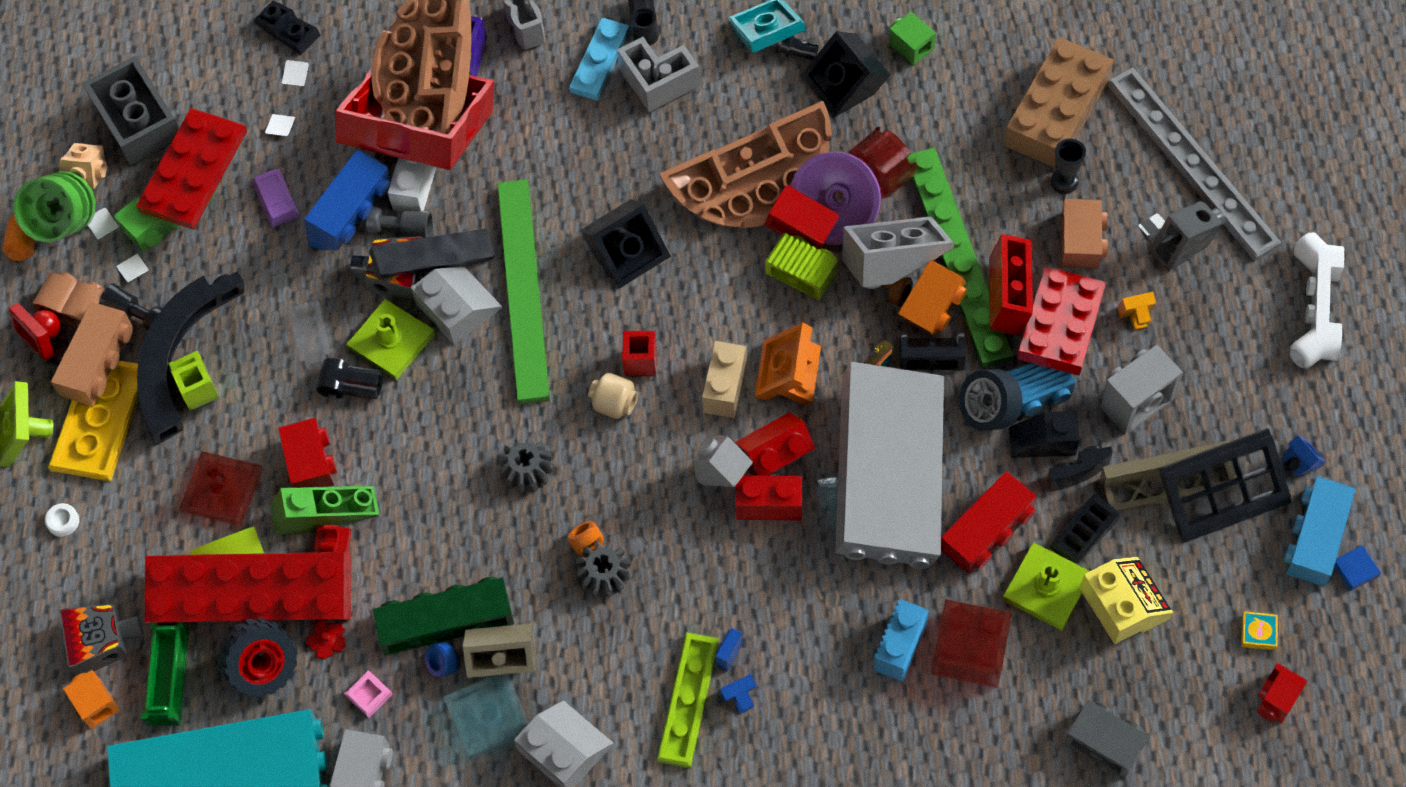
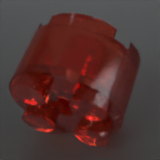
M876 127L849 150L848 154L859 158L871 169L879 184L882 200L883 198H889L916 175L917 165L916 162L910 164L907 158L911 154L909 149L894 133L887 129L882 133L880 132L881 127Z

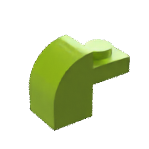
M198 350L169 363L172 370L171 373L190 411L220 398Z

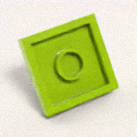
M384 299L346 345L350 351L397 380L433 338L435 332L431 327L387 299Z
M15 381L0 403V467L12 465L29 441V436L49 439L53 433L52 419L29 417L28 383Z
M1033 542L1002 600L1062 631L1083 594L1080 590V585L1084 574L1090 571Z

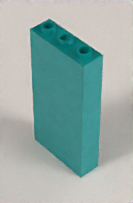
M311 709L109 745L107 748L110 787H329V784H324L322 773L328 771L327 757L325 751L320 752L319 740L324 739L323 723L321 719H316Z

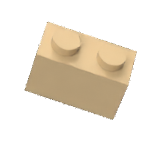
M715 341L702 396L703 413L735 418L747 365L746 346Z

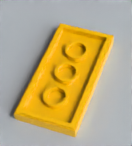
M119 361L117 367L111 370L107 377L106 389L103 395L97 398L94 406L74 400L71 401L48 466L50 471L111 482L139 401L137 363Z

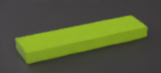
M686 632L657 762L691 769L719 638Z

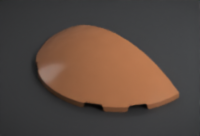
M407 0L396 11L398 18L390 30H384L377 43L371 73L374 97L380 103L386 120L419 128L428 127L431 131L449 134L450 123L452 121L458 122L461 117L467 93L471 60L470 0Z
M824 101L773 122L766 128L717 150L713 149L661 172L659 177L670 194L682 206L703 220L720 226L740 227L742 229L762 227L765 224L768 213L785 186H791L798 169L812 157L829 152L832 131Z

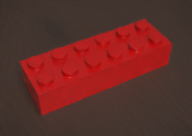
M305 552L145 556L144 623L245 622V620H257V618H264L266 621L351 620V553Z

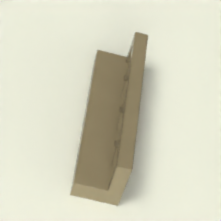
M1230 440L1105 466L1102 468L1099 480L1106 502L1118 512L1166 503L1168 499L1165 490H1163L1161 495L1151 496L1141 490L1147 481L1155 480L1163 485L1160 477V467L1228 443ZM1230 461L1219 465L1223 466L1227 481L1235 479ZM1197 473L1191 476L1197 479L1193 488L1184 490L1178 486L1181 498L1205 490V486H1199L1201 482L1203 483L1201 474ZM1210 480L1212 487L1226 482L1223 481L1215 483L1212 480ZM1138 483H1140V485L1138 486V488L1135 487V486H1133V484H1138ZM1238 484L1223 490L1237 488ZM1124 487L1134 494L1130 501L1115 504L1111 489ZM1138 495L1142 497V499L1135 500Z

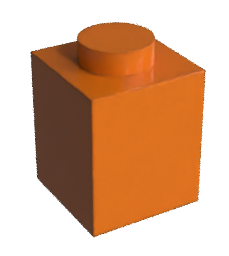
M93 670L75 676L70 684L63 688L80 717L90 729H93L120 711L105 685Z

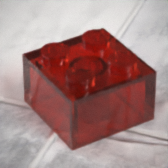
M945 599L931 675L998 688L1012 613Z

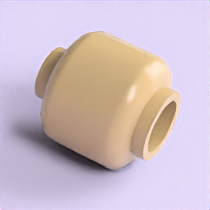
M606 373L600 380L595 379L592 382L588 397L592 398V407L596 412L614 419H621L625 414L630 415L638 399V392L635 391L631 380L612 373Z

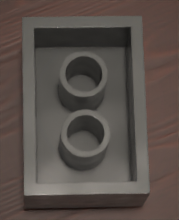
M136 56L82 83L91 103L130 166L171 144L179 129L178 124Z

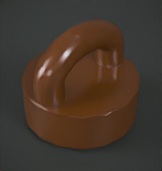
M905 276L893 284L881 285V287L889 291V303L902 307L912 291L913 281L911 277Z

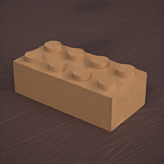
M1058 37L1006 127L1004 146L1056 168L1055 148L1057 144L1067 138H1077L1110 79L1114 60Z

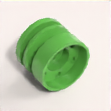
M60 171L29 180L21 186L14 198L13 212L17 224L26 235L36 241L51 242L81 232L86 228L95 215L96 200L92 188L85 179L72 172Z

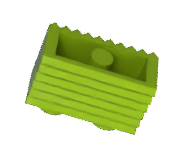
M783 233L765 261V274L817 300L822 298L838 272V259L832 252L824 248L816 249L814 246H810L804 238L798 235L789 236L787 233Z

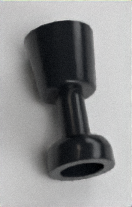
M1067 138L1061 140L1055 148L1057 170L1051 177V186L1060 194H1070L1078 186V176L1076 173L1079 171L1086 156V148L1079 140Z
M114 283L105 289L99 303L100 305L126 312L129 319L134 316L143 320L147 331L155 317L162 310V307L159 306L148 310L138 305V298Z

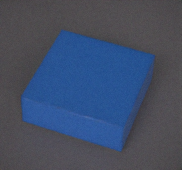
M1363 546L1336 558L1334 568L1350 591L1379 577L1381 574Z
M733 628L728 630L715 655L718 668L728 672L743 644L741 632Z

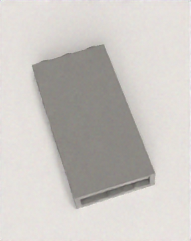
M850 362L844 371L841 393L835 554L845 555L848 559L852 560L864 558L878 559V562L882 564L906 563L916 569L932 566L941 556L944 376L858 362Z

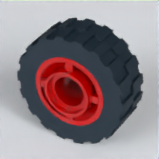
M264 618L245 620L244 623H238L234 626V629L230 632L228 631L224 641L220 643V652L217 656V660L220 662V672L239 693L243 692L249 697H252V695L257 697H264L266 694L271 695L276 693V690L279 688H283L288 679H291L294 674V667L297 666V649L293 646L295 643L275 622L270 620L268 622ZM263 652L262 658L258 662L252 663L253 657Z

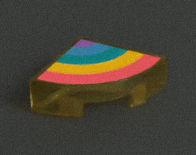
M883 340L874 349L877 355L869 362L865 361L864 364L884 367L893 359V346L887 340Z

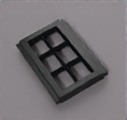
M1268 428L1159 468L1173 519L1183 543L1292 503L1276 445ZM1263 450L1267 467L1243 475L1238 458ZM1232 461L1237 478L1212 487L1207 470ZM1270 472L1274 490L1250 498L1245 481ZM1201 473L1205 490L1181 498L1176 481ZM1239 484L1244 501L1219 510L1214 493ZM1208 495L1212 513L1188 521L1183 504Z

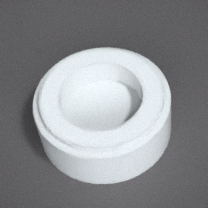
M65 503L57 504L46 513L45 525L53 535L59 537L67 536L78 527L79 515L71 505Z

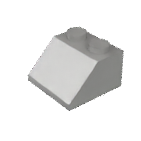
M464 266L434 269L410 287L416 305L453 345L502 309V306Z
M564 700L537 714L514 739L518 752L559 787H575L614 744Z

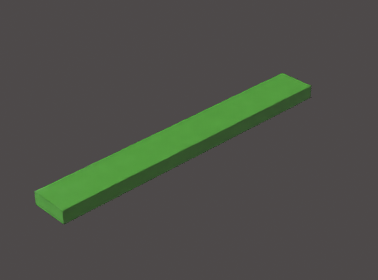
M528 179L498 183L517 400L518 404L550 401Z

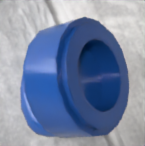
M437 643L429 646L425 655L427 669L435 677L448 676L460 669V658L455 649L447 643Z

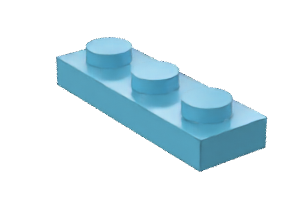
M606 18L601 19L570 84V93L598 101L618 58L617 49L623 47L630 32L629 25Z

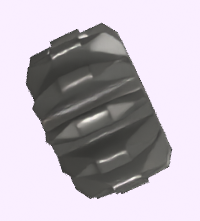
M529 436L526 442L521 444L520 440L515 438V447L505 445L503 449L505 455L499 456L500 476L503 479H507L506 483L510 488L518 485L519 491L523 493L526 485H531V489L536 491L538 489L537 481L547 484L548 476L546 474L553 472V464L550 463L553 459L552 454L549 450H545V445L542 441L534 444L533 439ZM528 461L529 466L523 467L522 463Z
M595 541L594 551L584 547L582 549L584 557L576 558V566L580 569L575 571L576 579H584L581 583V588L587 590L593 586V596L595 597L599 595L600 589H605L607 597L612 596L611 586L622 591L624 584L621 580L630 579V572L626 569L631 566L630 559L623 558L625 550L618 548L613 551V542L608 541L606 548H601V543ZM601 564L608 565V570L605 569V573L598 572Z

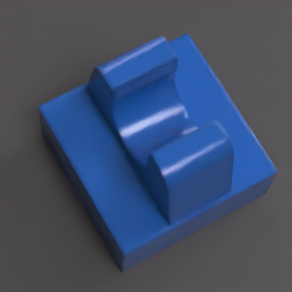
M1299 435L1288 443L1290 447L1282 456L1284 463H1288L1294 458L1299 459L1300 466L1293 472L1296 476H1303L1312 470H1317L1326 463V460L1308 440Z
M749 674L720 688L718 694L723 703L733 699L741 714L754 707L748 691L753 690L756 684L752 675Z

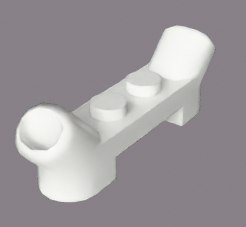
M1307 233L1299 239L1294 247V256L1312 272V277H1308L1306 295L1312 296V302L1307 305L1305 323L1311 324V330L1295 341L1290 347V356L1293 362L1305 369L1310 368L1320 359L1337 361L1342 343V324L1330 323L1329 314L1330 281L1338 282L1344 269V247L1327 245L1316 233Z

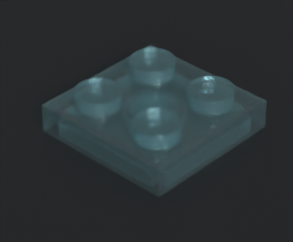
M508 674L492 675L443 697L470 760L514 741L529 724Z

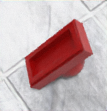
M19 303L8 307L15 332L42 360L46 361L54 357L50 339H53L61 329V321L57 314L48 310H41L31 316Z

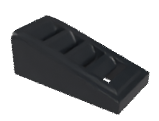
M1093 494L1050 544V548L1060 556L1078 565L1117 523L1119 512L1098 495ZM1092 511L1095 512L1105 521H1102L1100 518H1098L1095 514L1092 513ZM1085 519L1090 524H1092L1095 528H1097L1096 532L1090 529L1082 521ZM1076 529L1083 536H1085L1088 539V541H1083L1080 537L1073 533V531ZM1067 538L1081 550L1076 553L1064 541Z

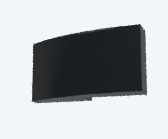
M274 0L254 19L255 23L264 31L300 55L321 36L317 27L297 18L292 9Z
M1089 446L1083 451H1079L1076 464L1063 462L1050 468L1047 477L1049 492L1072 487L1101 472L1103 467L1110 464L1113 453L1112 447Z

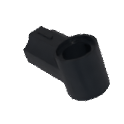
M628 0L634 41L644 37L649 46L653 45L659 38L654 0Z
M326 358L323 360L316 391L324 397H328L329 394L336 395L338 399L344 395L378 399L383 385V373L381 370L352 367L340 359Z

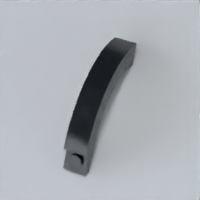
M238 271L231 275L224 274L219 276L211 285H209L204 275L189 283L165 304L146 334L138 360L137 387L143 420L155 446L183 431L182 419L169 394V363L172 362L174 353L182 338L198 320L244 293V281Z

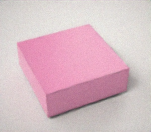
M369 670L344 693L345 697L368 718L393 695Z

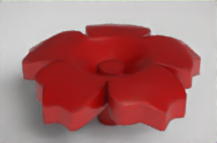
M325 620L316 622V627L313 628L315 635L306 637V645L311 647L312 651L318 650L317 657L326 660L328 657L333 656V650L342 653L346 648V639L342 636L346 629L342 623L336 624L333 622L328 627Z

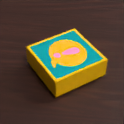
M1243 612L1241 647L1276 650L1278 615Z

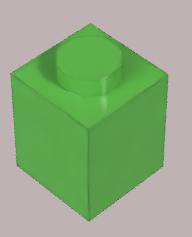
M910 12L905 17L896 19L890 26L889 45L913 66L935 49L936 32L914 13Z

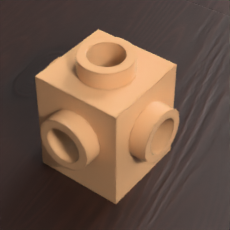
M74 143L64 157L60 159L59 171L75 173L85 179L92 189H95L101 179L105 177L107 171L103 146Z

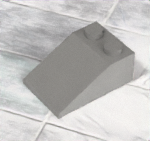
M932 217L843 227L842 261L862 287L871 289L879 288L881 285L893 284L929 263L930 259L934 260L954 248V242Z

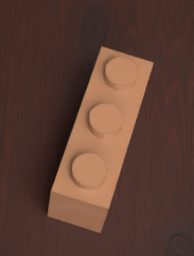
M90 302L51 380V384L60 397L94 406L97 398L103 395L106 389L107 377L111 370L117 367L120 358L119 353L124 343H127L132 336L133 326L126 312Z

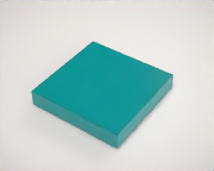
M768 0L727 18L730 28L752 53L806 31L804 21L784 0Z

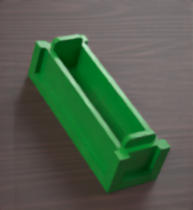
M177 622V625L161 626L158 623H150V630L153 635L145 712L141 713V719L147 726L181 725L189 629L184 622Z

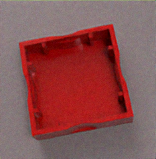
M371 67L366 73L364 81L351 91L335 111V143L451 170L492 113L494 80L469 75L461 117L458 122L452 121L449 134L431 131L428 127L419 128L386 120L380 103L374 97Z

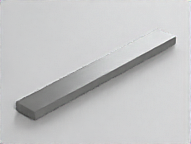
M1133 67L1108 81L1107 86L1210 209L1218 208L1223 212L1225 227L1254 261L1280 247L1281 241Z

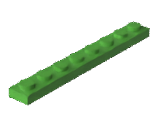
M935 147L907 154L905 161L926 217H932L954 242V248L941 255L945 268L963 277L967 283L965 286L967 293L959 307L981 367L985 368L1011 361L1013 354L1005 333L989 330V290Z

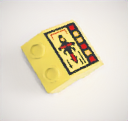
M1138 557L1113 559L1084 574L1080 590L1114 645L1140 631L1141 633L1148 631L1171 619L1173 611Z

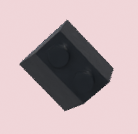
M836 31L801 76L821 101H824L825 106L834 117H837L875 95L889 78L890 73L857 34Z
M633 199L628 200L580 230L592 254L619 288L671 257L645 205Z

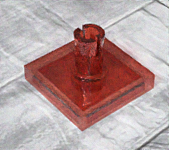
M201 451L179 509L182 513L242 527L264 469L262 465Z

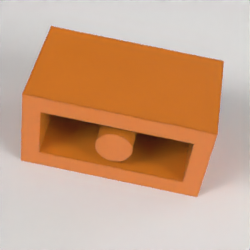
M930 259L898 314L903 320L935 337L938 331L942 333L948 326L951 316L948 314L954 304L959 305L963 301L967 293L965 288L967 283L960 275Z

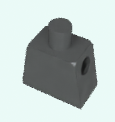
M1201 201L1172 213L1167 217L1149 250L1170 272L1210 245L1219 228L1225 224V216L1220 209L1215 208L1211 210Z

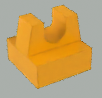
M1148 292L1122 298L1117 307L1120 318L1130 317L1134 330L1147 328V324L1151 322L1149 312L1156 305L1154 293Z

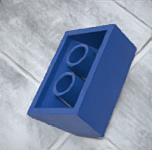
M357 149L304 218L308 245L315 249L337 251L343 242L348 243L355 233V226L361 219L365 220L371 213L372 203L378 196L382 197L388 190L390 185L388 167Z

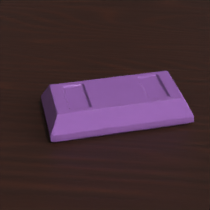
M280 169L271 170L251 179L271 228L300 217Z

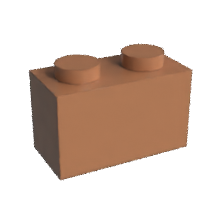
M1064 199L1061 212V267L1099 269L1101 258L1107 257L1108 241L1107 239H1102V231L1107 229V212H1102V200Z

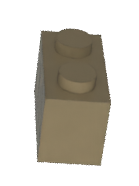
M532 623L465 630L463 653L467 678L534 672L536 654Z

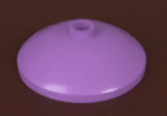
M827 152L812 157L798 169L790 186L839 215L824 244H843V227L874 223L880 210L881 195L875 175L863 161L847 153ZM837 191H841L844 194L842 202H839L835 197Z

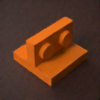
M802 322L763 340L754 397L768 400L782 395L801 405L813 403L821 346L810 341L811 326Z

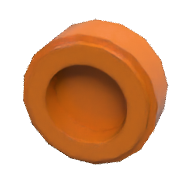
M594 521L581 523L567 537L573 550L581 557H584L582 553L584 547L591 545L595 541H599L601 547L604 543V537ZM594 544L589 547L592 551H594Z

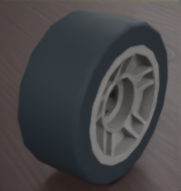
M1001 369L975 371L966 378L959 394V405L964 419L971 427L980 431L1002 430L1011 426L1019 417L1023 404L1022 391L1017 380L1010 373Z

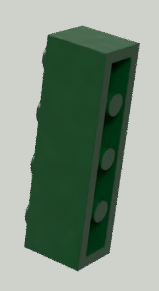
M486 577L479 580L478 583L468 586L453 585L445 591L435 594L428 592L415 595L413 599L402 602L397 600L387 601L381 604L380 607L373 609L379 645L385 656L464 637L465 630L514 624L503 577Z

